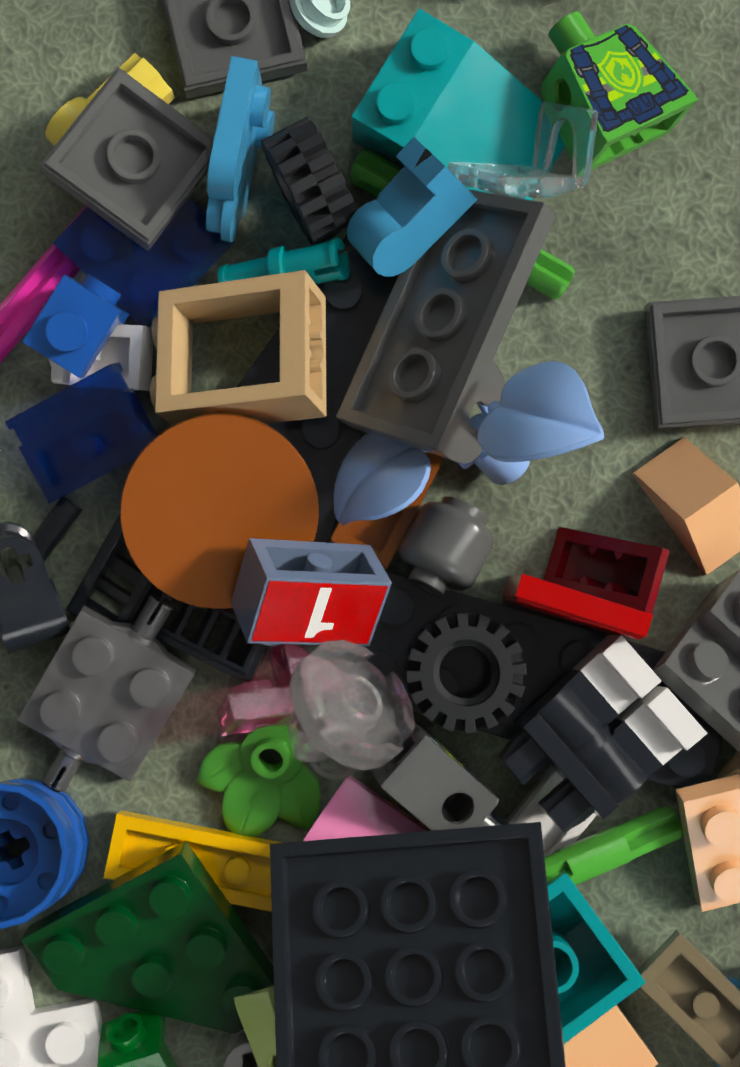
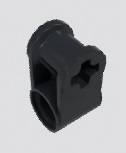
M6 521L0 522V551L7 547H13L18 562L12 567H5L0 553V634L6 650L10 654L69 632L70 627L54 582L48 576L42 556L31 534L20 524Z

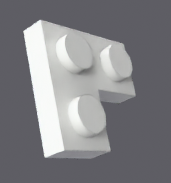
M24 946L0 950V1067H97L99 1040L103 1024L99 1001L93 998H86L35 1009Z

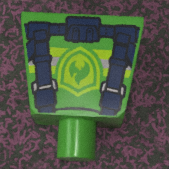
M576 11L559 20L548 33V37L560 53V57L542 82L541 94L580 176L670 133L698 100L694 92L635 26L625 24L596 37L581 13Z

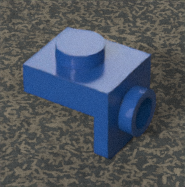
M87 274L82 284L71 277L63 275L24 338L23 343L78 378L84 379L117 324H124L129 314L116 306L121 294L92 275Z

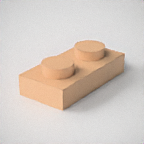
M736 774L676 789L691 883L698 906L702 912L740 903V775Z

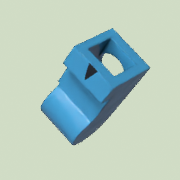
M415 137L396 156L405 166L379 193V197L376 200L364 204L354 213L347 228V238L351 245L377 274L384 277L399 275L413 266L478 200Z

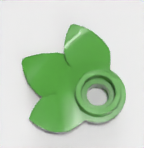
M262 723L253 727L245 735L243 741L220 743L205 755L201 763L197 782L205 788L224 792L222 803L223 820L228 830L232 833L250 837L258 836L270 828L278 816L298 828L307 830L316 820L321 797L319 780L303 764L304 747L300 737L293 729L282 723ZM265 749H274L281 754L283 759L276 764H270L261 758L260 752Z

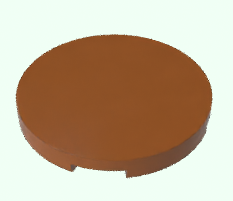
M202 413V415L180 421L168 427L157 436L155 435L142 448L132 463L125 479L121 498V525L125 543L132 559L144 576L154 586L176 600L211 609L233 608L231 599L249 538L314 542L319 519V504L315 482L307 464L296 448L282 434L269 425L252 417L233 413Z

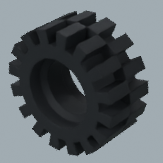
M305 117L261 140L262 150L266 155L265 158L268 165L273 171L272 174L275 181L279 185L283 197L289 204L291 212L295 219H297L302 232L310 244L322 243L346 230L350 219L357 209L353 204L354 200L351 192L346 188L343 174L335 164L336 160L332 152L328 151L324 138L320 132L318 133L312 120L310 121L309 117Z
M473 613L448 614L425 626L424 630L418 637H415L411 644L405 666L409 692L423 715L431 722L434 721L439 724L443 729L452 732L460 730L464 731V733H477V729L484 727L490 729L498 725L497 721L503 716L509 717L515 710L513 705L518 696L522 698L525 686L522 685L523 676L527 675L526 663L523 662L521 652L523 651L518 641H515L509 634L510 631L489 617ZM459 646H472L479 649L486 656L490 666V677L487 685L478 694L470 697H458L449 693L443 687L439 676L442 659L450 650Z

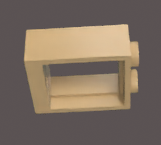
M305 270L159 291L158 316H155L152 321V338L157 349L156 375L152 377L150 382V397L155 413L170 425L202 415V413L241 414L257 419L265 424L326 417V297ZM280 312V382L192 393L193 324Z

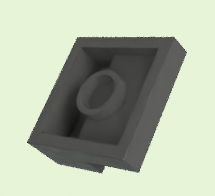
M740 569L711 589L652 669L665 685L739 752Z

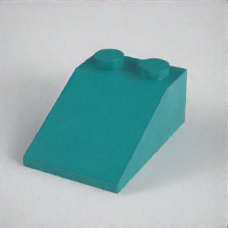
M420 8L352 115V141L365 149H370L401 168L405 165L396 156L415 137L467 189L526 200H533L565 148V144L548 107L540 98L475 41Z

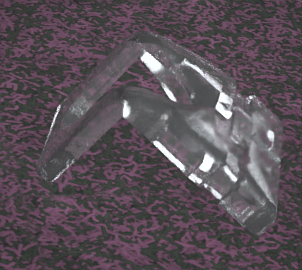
M544 102L539 109L533 165L448 162V170L465 186L506 197L524 199L528 196L537 199L575 192L587 185L591 175L598 111L566 104ZM568 120L572 125L574 133L572 175L548 173L552 165L560 128Z

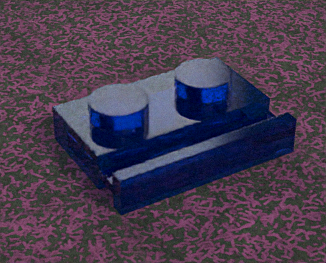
M120 362L105 366L5 421L9 430L14 429L22 444L19 449L49 504L134 461L142 448L155 435L157 436L134 389H129L121 374L124 370Z

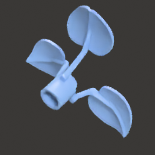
M555 361L541 362L516 373L504 385L500 401H492L488 407L477 403L482 413L470 418L469 422L478 431V443L482 447V452L472 462L458 464L463 469H467L475 464L492 483L504 485L521 477L527 470L531 460L564 454L603 440V429L595 415L587 388L580 376L569 365ZM372 433L364 435L348 452L336 478L334 513L337 521L344 526L353 521L376 520L395 514L414 502L423 492L430 476L431 462L424 453L427 451Z

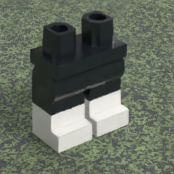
M607 635L549 690L531 710H528L514 722L520 731L509 740L497 757L522 785L526 784L542 768L550 763L563 778V781L541 799L538 804L565 833L585 821L593 813L604 820L618 807L617 804L633 794L648 777L682 749H690L708 733L668 687L657 686L661 679L622 635Z

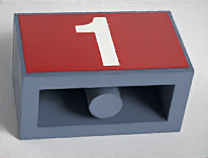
M249 538L231 599V605L247 643H260L267 646H278L281 644H307L326 647H339L341 645L370 646L392 582L371 545Z

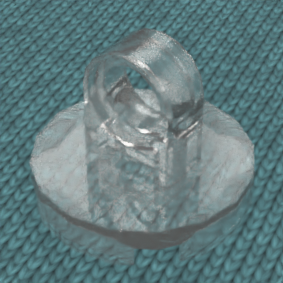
M346 640L325 641L296 665L290 681L291 701L295 714L287 722V730L294 757L299 761L317 762L332 758L341 765L364 771L383 767L404 749V740L413 734L415 726L412 703L401 680L393 671L384 677L374 665L368 662L374 656V653L367 648Z

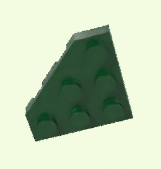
M187 841L180 843L29 925L21 938V941L58 990L232 1034L244 1029L236 1010L234 997L274 985V968L272 963Z

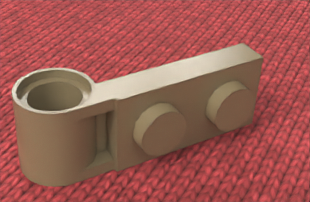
M676 929L638 969V972L646 981L640 988L720 1067H740V990Z

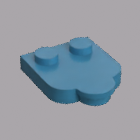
M231 56L207 179L209 200L206 214V229L210 232L220 233L221 240L227 242L234 241L239 222L243 219L246 212L258 149L262 148L260 141L273 134L275 111L269 110L271 89L262 85L258 61Z

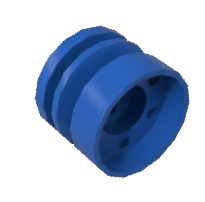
M19 778L0 782V929L26 923L39 913L50 908L74 889L87 866L90 837L85 815L69 794L54 790L56 786L51 785L49 787L40 780ZM26 837L29 841L30 849L24 851L22 856L11 858L6 847L11 845L14 839Z

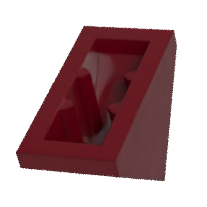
M558 527L544 580L652 614L670 551L661 547Z

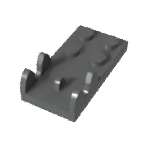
M469 190L478 200L413 266L398 275L336 418L356 430L403 443L458 463L472 462L481 454L482 447L478 443V431L469 422L470 411L475 403L488 407L492 401H500L505 381L493 359L556 216L544 202Z

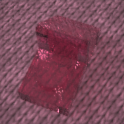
M281 644L274 646L270 651V662L276 688H272L271 681L258 680L238 685L232 689L233 694L228 695L217 710L221 736L251 732L271 725L288 726L343 717L360 702L357 687L297 644Z

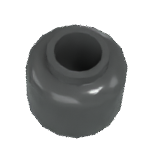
M444 496L440 502H428L418 509L398 550L402 562L412 570L408 580L418 588L436 596H443L446 588L456 591L471 588L494 543L492 533L486 527L488 522L487 516L473 505L451 496Z

